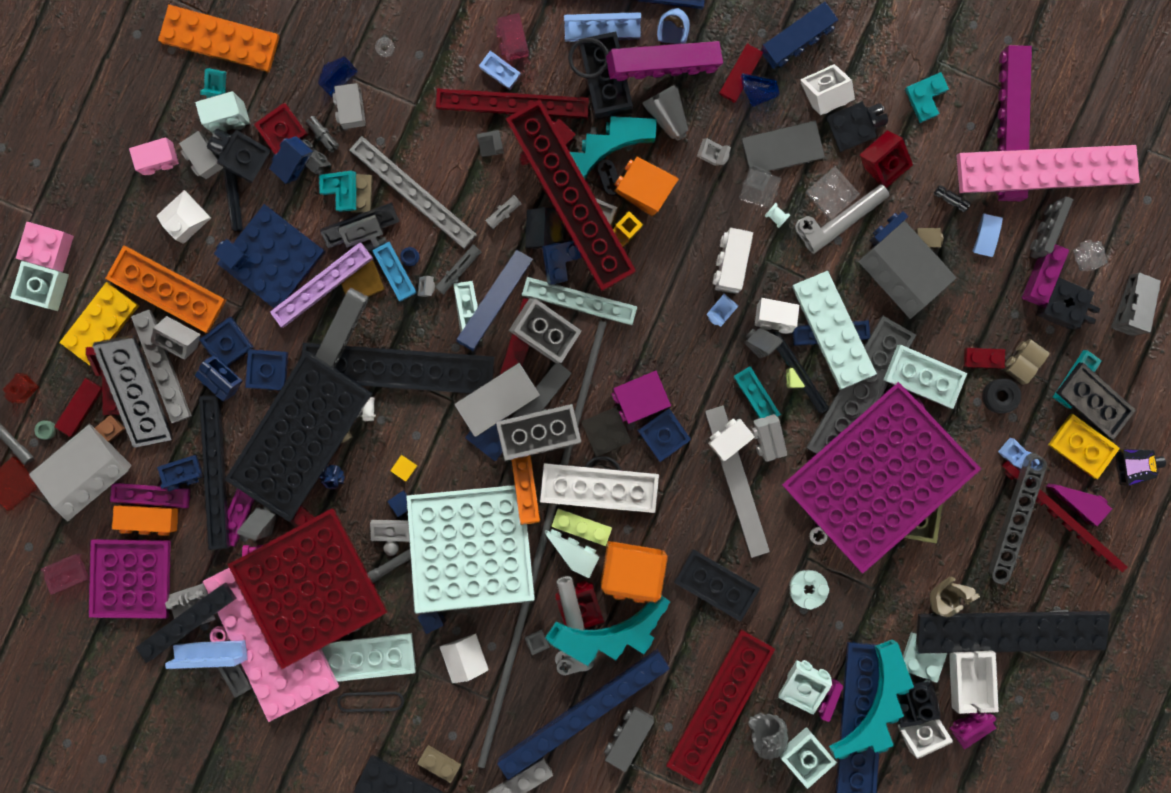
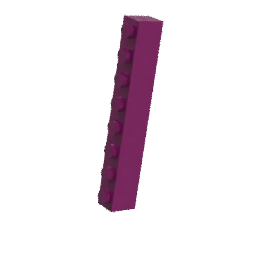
M1008 45L1000 53L999 62L1002 63V68L999 74L1001 89L998 99L1001 101V107L998 111L1000 127L997 132L1000 146H998L997 151L1029 150L1032 46ZM1028 190L996 191L998 201L1021 202L1028 198Z

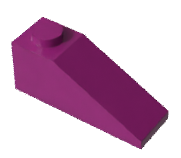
M1048 484L1046 486L1088 525L1098 526L1112 510L1107 505L1108 501L1100 495L1096 496L1055 484Z

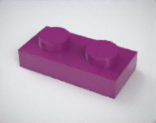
M832 679V686L827 692L824 701L818 707V715L827 722H830L843 689V685Z

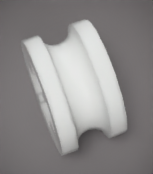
M815 527L810 531L809 537L813 543L821 545L827 541L828 536L820 527ZM818 530L822 531L821 534H824V537L820 538L819 541H815L816 538H813L814 533H818Z

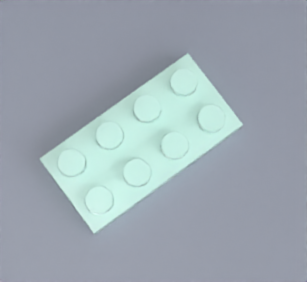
M897 345L884 381L893 385L899 382L907 391L953 409L967 373L903 345Z

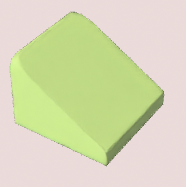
M793 368L786 370L788 388L805 387Z

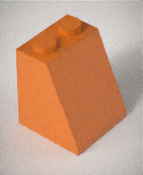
M636 157L634 161L630 159L625 167V170H627L624 177L620 175L614 184L617 187L614 192H617L618 195L650 216H654L677 183L678 178L639 157Z

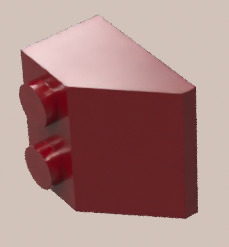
M888 130L859 155L864 168L879 185L881 184L885 188L889 187L913 165L903 138Z

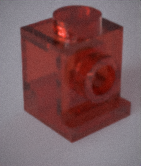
M16 373L15 377L2 390L6 393L4 397L9 402L24 403L39 386L27 374Z

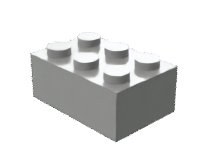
M532 298L527 301L509 329V332L553 362L562 363L580 335L581 330L537 299Z

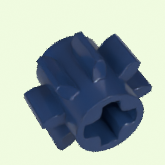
M336 465L326 466V470L320 476L321 483L329 489L337 488L339 484L344 483V471Z

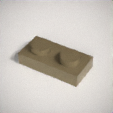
M356 174V210L351 211V213L362 214L371 210L372 175Z
M429 745L417 763L449 783L452 782L461 766L457 761Z

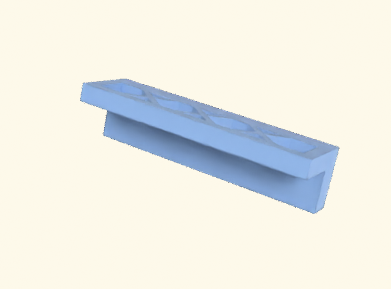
M641 13L564 15L565 42L578 41L579 39L615 31L617 32L618 40L640 39Z
M245 640L177 643L173 645L175 659L165 663L166 669L236 666L247 660Z

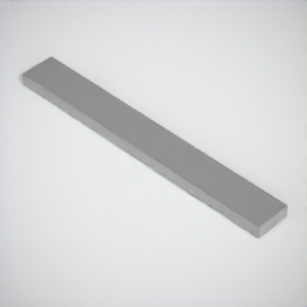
M361 136L350 149L351 153L462 248L466 249L477 236L475 232L364 137Z
M724 405L705 411L712 435L717 431L721 433L726 429L724 425L729 421ZM737 451L725 462L721 459L720 462L750 557L752 558L770 551Z

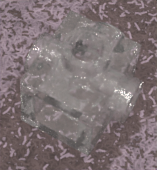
M1092 240L1081 242L1079 247L1073 249L1080 271L1095 270L1108 263L1101 241L1092 242Z

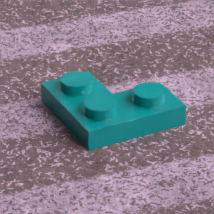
M942 72L905 88L920 123L939 115L933 97L949 90Z
M354 171L319 175V194H336V211L338 212L356 210V172Z

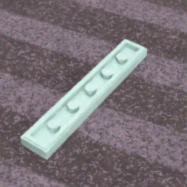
M529 277L526 278L522 293L524 297L535 298L539 301L628 325L633 324L637 306L555 284L549 285L547 282Z

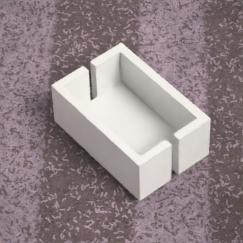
M730 228L727 233L724 232L720 241V247L723 249L720 255L718 254L716 266H719V269L714 273L712 282L715 285V290L738 294L742 290L753 232Z
M993 651L949 653L952 708L958 713H977V710L981 713L998 712L996 653Z

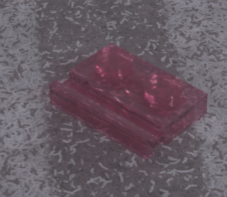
M80 553L41 569L45 575L44 579L50 595L90 579L85 565L80 559Z

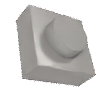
M419 277L418 296H432L435 289L434 277Z

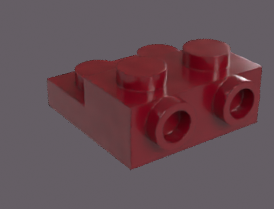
M579 582L576 585L577 587H575V592L584 627L587 628L603 623L604 619L592 582ZM558 590V593L555 594L556 602L564 625L567 626Z

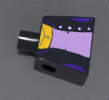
M1119 449L1115 454L1119 485L1131 486L1157 478V468H1164L1166 466L1165 458L1163 456L1155 457L1154 450Z

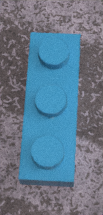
M390 242L372 250L400 302L417 293Z

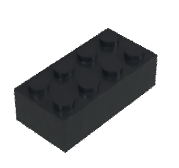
M616 31L587 37L602 42L607 48L608 53L611 49H620ZM584 42L579 45L584 73L594 74L598 72L605 63L603 49L593 42ZM608 66L601 75L595 78H586L595 120L632 112L633 104L627 79L623 81H618L617 78L610 79Z

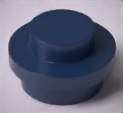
M407 247L402 250L400 259L404 265L414 266L418 263L420 255L415 248Z

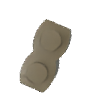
M1031 339L1025 342L1022 341L1016 348L1018 351L1014 357L1011 356L1005 363L1007 367L1004 372L1022 385L1028 384L1050 354Z

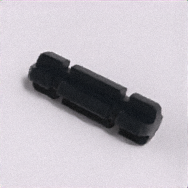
M939 185L934 191L935 196L942 197V200L954 207L958 206V209L963 212L967 211L971 204L965 199L962 200V197L954 192L947 191L942 185Z

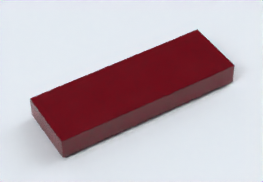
M748 43L746 44L719 95L736 103L763 54L761 50Z
M85 378L54 427L73 437L100 396L102 387L92 380Z

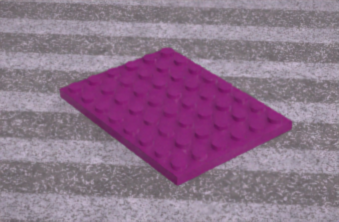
M898 382L782 486L863 574L978 473L981 468Z

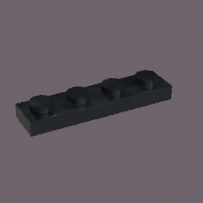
M392 202L320 229L327 247L331 248L344 243L339 232L340 227L376 215L381 229L400 222Z

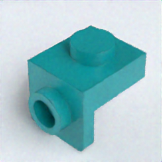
M210 68L205 69L204 89L200 90V94L206 95V98L225 94L226 72Z

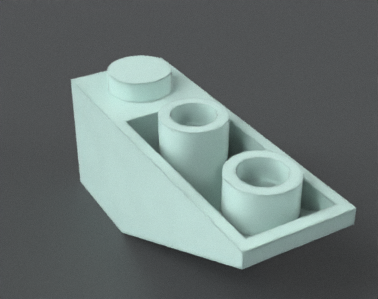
M552 529L551 532L545 530V534L571 570L589 578L599 559V556L595 554L596 550L589 546L583 548L578 545V541L570 537L566 540L556 530Z

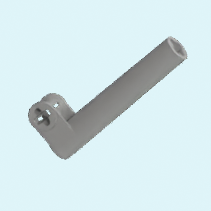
M880 184L820 228L814 218L806 216L796 222L795 230L807 249L812 254H815L886 200L890 194ZM805 223L808 224L807 229L803 228Z
M562 577L557 580V586L567 627L585 630L573 580L571 577ZM563 651L558 652L555 656L556 668L561 675L587 671L594 666L593 661L586 666Z

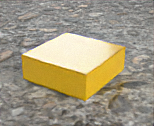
M401 455L390 471L407 482L418 465Z

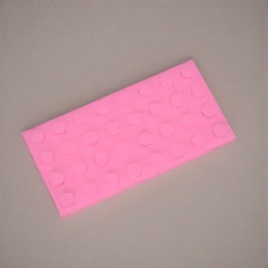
M229 568L203 581L208 594L223 583H227L237 598L217 613L230 641L245 640L247 660L241 664L268 722L339 687L322 649L281 670Z

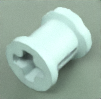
M775 203L765 214V217L772 219L779 228L790 214L784 213L777 207L778 204Z

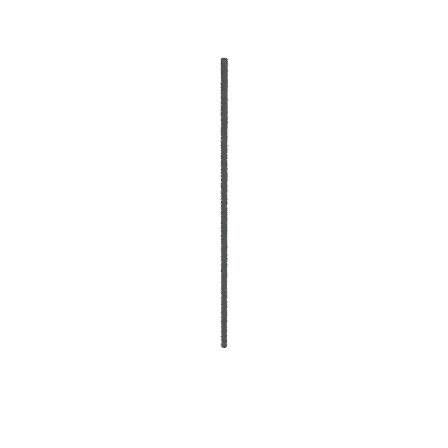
M599 321L574 413L577 426H579L607 324L604 321ZM573 445L564 448L560 465H568ZM549 503L531 569L533 590L548 539L545 530L550 531L557 506L554 503ZM530 601L522 602L479 758L478 767L485 768Z

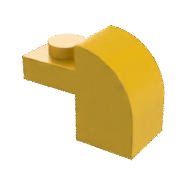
M630 211L616 224L613 231L622 247L637 234L643 224Z

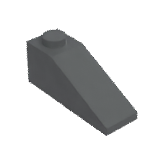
M759 328L756 331L752 329L745 336L747 340L744 343L761 359L768 356L783 340Z
M265 506L256 508L238 529L237 534L253 540L270 536L274 531L279 515Z

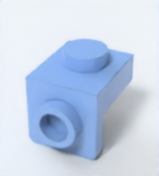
M723 294L706 315L711 323L721 327L737 309L738 305L727 295Z

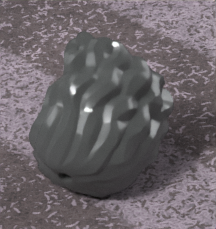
M762 713L750 717L748 724L752 729L754 751L758 753V756L764 760H770L782 755L788 743L787 725L783 719L778 718V715H764Z

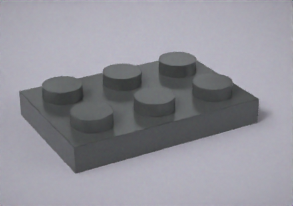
M1066 196L1046 207L1044 215H1046L1045 219L1038 226V236L1030 246V250H1032L1029 255L1030 257L1038 259L1052 253L1073 199Z

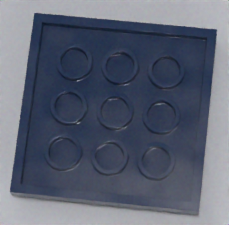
M264 204L234 241V244L249 256L248 260L238 271L229 268L222 260H219L217 264L273 308H276L293 294L326 251Z

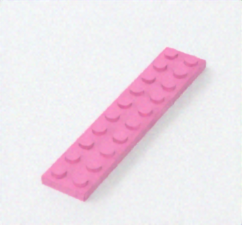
M1136 145L971 152L956 155L960 193L1140 183Z

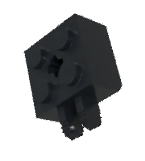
M1058 277L1049 302L1039 305L1036 316L1067 329H1077L1081 327L1082 322L1095 324L1096 319L1086 315V312L1088 310L1092 313H1099L1101 308L1090 304L1095 292Z

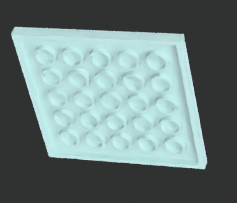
M515 485L407 496L416 614L534 601L527 524L520 525Z

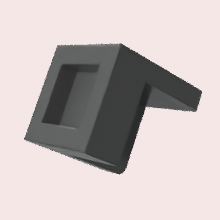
M499 130L477 134L482 157L504 153Z

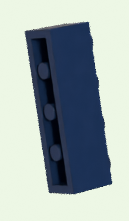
M823 2L766 42L761 48L763 56L773 69L777 66L783 67L789 62L790 57L800 55L805 50L804 47L817 43L821 35L824 33L826 35L830 34L835 29L838 18L828 4Z

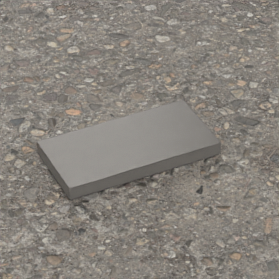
M518 363L454 405L476 437L495 425L496 422L503 420L539 397L540 394L521 364Z

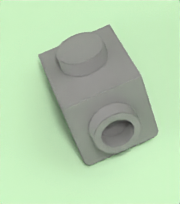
M705 138L702 140L697 157L714 166L724 165L729 159L731 147L728 145L721 146Z

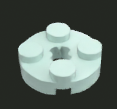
M813 570L799 571L790 581V596L800 607L811 610L825 602L829 593V587L826 579L820 573ZM805 585H813V592L811 594L804 593V590H806L804 589Z

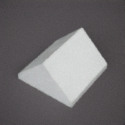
M477 634L440 646L452 683L470 681L489 670Z
M939 719L903 728L898 724V728L909 751L917 759L953 743V740Z

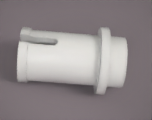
M371 397L365 405L363 415H361L362 421H374V417H376L374 415L375 398Z

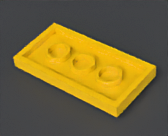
M106 282L60 343L90 365L86 357L85 347H93L94 342L114 339L140 305L111 283Z

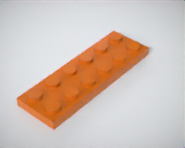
M168 4L158 41L166 45L270 73L280 36L276 33Z
M123 245L105 278L206 333H209L226 302V299L125 245Z

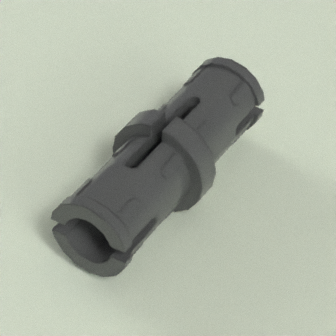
M311 116V121L307 119L305 124L313 131L315 138L321 141L330 153L334 152L333 147L337 149L339 144L331 137L329 130L324 128L315 116Z

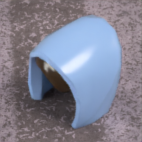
M679 8L672 9L661 16L657 31L659 42L686 43L690 22L683 10Z

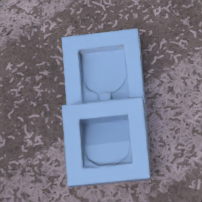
M983 213L977 230L978 236L973 248L974 253L993 257L1001 230L1002 217Z
M1009 438L998 451L1000 455L1019 471L1025 457L1031 454L1013 438ZM1033 460L1031 463V467H1037L1039 465V460Z

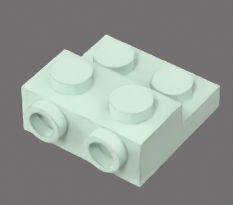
M796 660L787 675V681L779 692V698L814 715L832 686L830 674L824 669L818 671L812 668V665L805 660L802 662Z

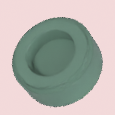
M40 421L36 424L34 431L39 439L49 440L56 435L57 428L54 427L55 424L51 421Z

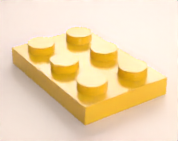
M1074 414L1068 416L1048 444L1094 479L1100 477L1120 449Z

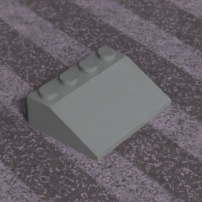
M88 424L33 470L29 476L51 506L68 522L123 476L132 465L91 424Z

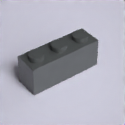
M633 705L631 710L627 709L623 716L625 721L622 726L618 725L613 734L615 736L613 742H609L604 749L605 761L624 772L627 771L654 723L652 715Z

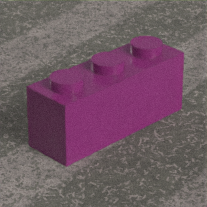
M1055 244L1051 254L1037 259L1022 299L1036 305H1043L1049 302L1069 249Z

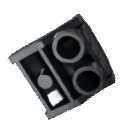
M930 679L913 684L914 688L909 689V692L906 694H896L904 717L899 718L901 728L921 725L941 718L938 699Z

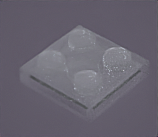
M836 166L805 192L830 221L860 195Z

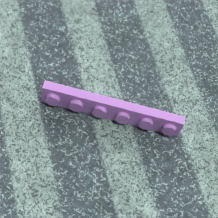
M358 243L270 311L280 327L284 328L373 259L362 243Z

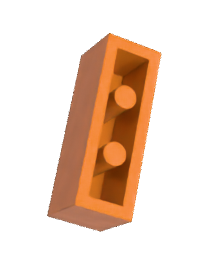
M132 505L114 506L112 529L119 530V533L123 534L139 531L138 534L142 535L158 532V535L169 536L170 532L177 531L179 508Z

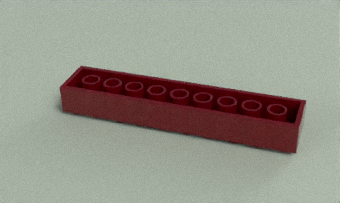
M539 99L507 117L508 127L600 291L603 292L635 274L634 266L541 100Z

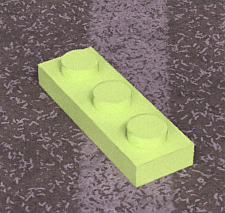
M559 508L552 527L604 546H606L612 527Z

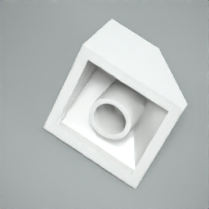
M185 190L157 215L161 225L176 241L183 244L211 219Z

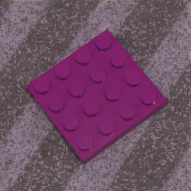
M92 539L90 550L89 617L168 618L169 609L166 608L165 602L168 601L170 592L171 540Z

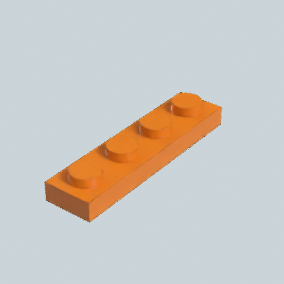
M531 455L513 459L511 461L520 525L539 523L540 518Z

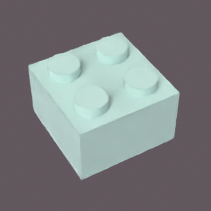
M233 91L195 102L201 124L212 133L216 129H220L225 133L231 129L240 130L245 128V125L250 124L244 102Z
M21 261L10 298L58 311L69 274Z
M807 727L787 744L785 752L780 755L781 759L807 789L837 763Z

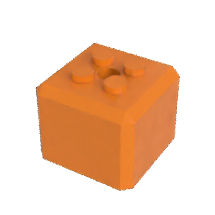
M607 541L601 577L602 590L605 594L614 595L613 598L625 600L626 597L632 598L634 602L645 603V601L656 602L661 598L668 555L664 550Z

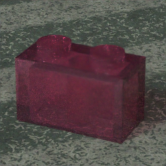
M516 13L497 18L498 25L495 26L497 37H501L503 42L499 44L501 54L506 55L507 61L529 56L520 14Z

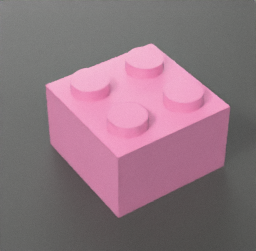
M26 222L16 259L63 272L74 236Z

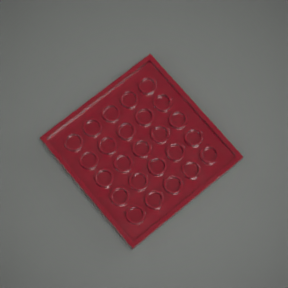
M334 508L228 564L281 670L388 612Z

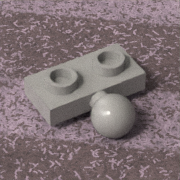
M371 520V541H387L383 547L385 554L394 556L398 553L399 545L395 541H410L409 521Z

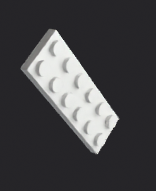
M544 463L540 502L655 513L659 474Z

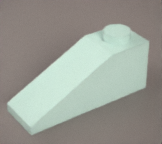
M473 281L454 283L460 332H462L478 308Z

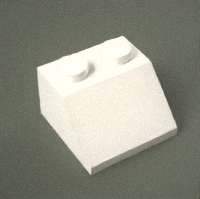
M835 64L800 80L811 106L820 115L855 100L852 80Z

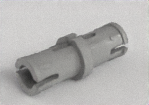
M513 195L502 206L499 205L497 207L498 210L485 221L494 229L502 220L508 219L510 217L509 214L521 205V202Z

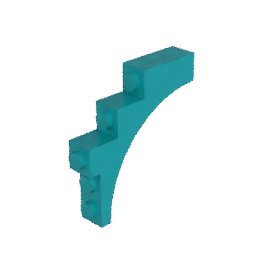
M611 116L610 122H606V134L609 135L587 134L586 140H582V151L585 153L570 152L584 179L609 154L630 145L654 143L657 119Z
M661 595L659 600L656 602L649 601L637 614L626 621L599 630L575 629L556 621L545 638L551 645L586 666L595 659L598 650L617 660L627 644L645 654L654 640L650 632L656 627L658 620L667 610L670 601Z
M893 639L874 646L878 658L879 681L873 705L865 719L853 732L844 739L829 746L835 759L847 758L850 753L856 751H866L869 746L875 753L886 752L889 750V747L894 746L886 723L893 724L898 722L899 718L904 717L896 694H906L914 686L899 645Z

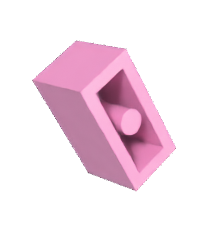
M166 137L129 148L135 170L143 175H152L156 170H168L173 168V165L179 164L173 142Z

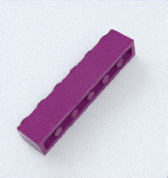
M719 41L611 49L606 56L610 79L617 78L618 81L626 80L628 77L643 79L646 76L652 75L654 78L664 76V74L678 76L682 73L694 75L700 71L713 73L723 64Z

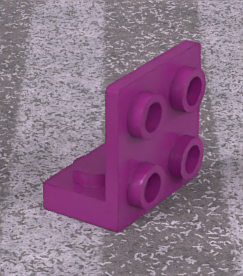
M977 710V713H969L970 715L964 719L956 720L953 726L950 727V730L965 750L997 729L993 724L997 720L994 715L989 712L981 713Z

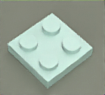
M911 632L903 654L908 672L938 682L947 653L918 654L915 651L916 634Z

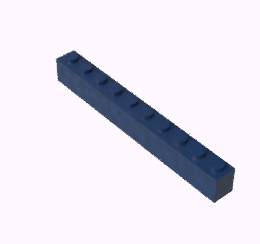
M658 648L501 755L497 764L508 780L668 671L670 669L669 665Z

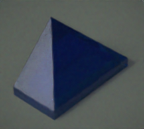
M343 56L324 65L318 84L330 97H333L335 86L344 85L358 70Z
M742 73L743 89L753 107L779 96L777 80Z

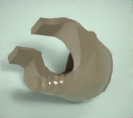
M949 577L931 591L930 606L932 612L941 616L951 617L963 609V605H960L959 602L960 597L964 598L965 604H970L980 596L978 593L976 594L975 589L954 584L953 582L956 579Z

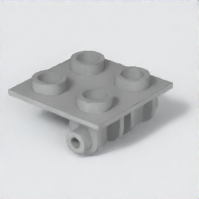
M204 583L169 595L165 606L167 609L172 610L174 619L208 595ZM215 615L202 624L216 620Z

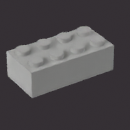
M572 404L496 422L505 461L581 443Z

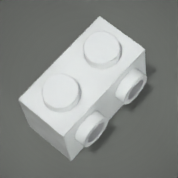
M761 298L757 304L755 326H759L764 330H779L780 333L785 334L792 333L797 327L799 305Z
M733 418L724 425L726 427L725 430L721 433L717 431L709 437L711 441L708 444L724 462L754 438V435L741 419L735 421Z

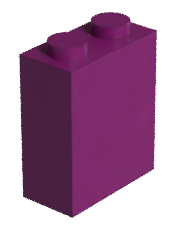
M657 371L613 388L614 393L611 394L615 404H620L622 410L619 411L622 421H627L628 424L671 406Z

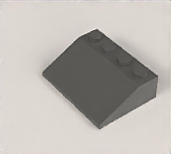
M905 220L858 261L910 319L957 278Z

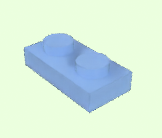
M489 51L479 65L480 69L509 90L521 76L519 71L492 51Z

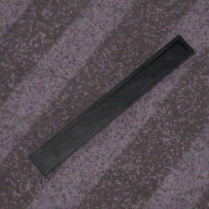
M216 395L200 396L208 550L228 549L230 544L221 399L216 397Z

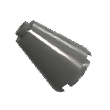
M676 84L642 103L651 116L657 119V123L671 139L676 138L678 141L687 136L685 132L688 131V126Z

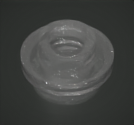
M381 38L376 42L375 50L381 57H389L394 52V44L389 38ZM387 45L388 49L383 51L382 47Z

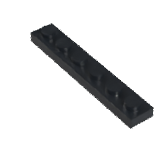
M223 583L135 648L146 663L150 662L237 599L228 584Z

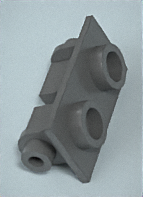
M302 139L301 141L313 151L306 166L315 174L322 175L325 171L323 167L331 166L332 164L327 161L325 155L317 152L309 141Z

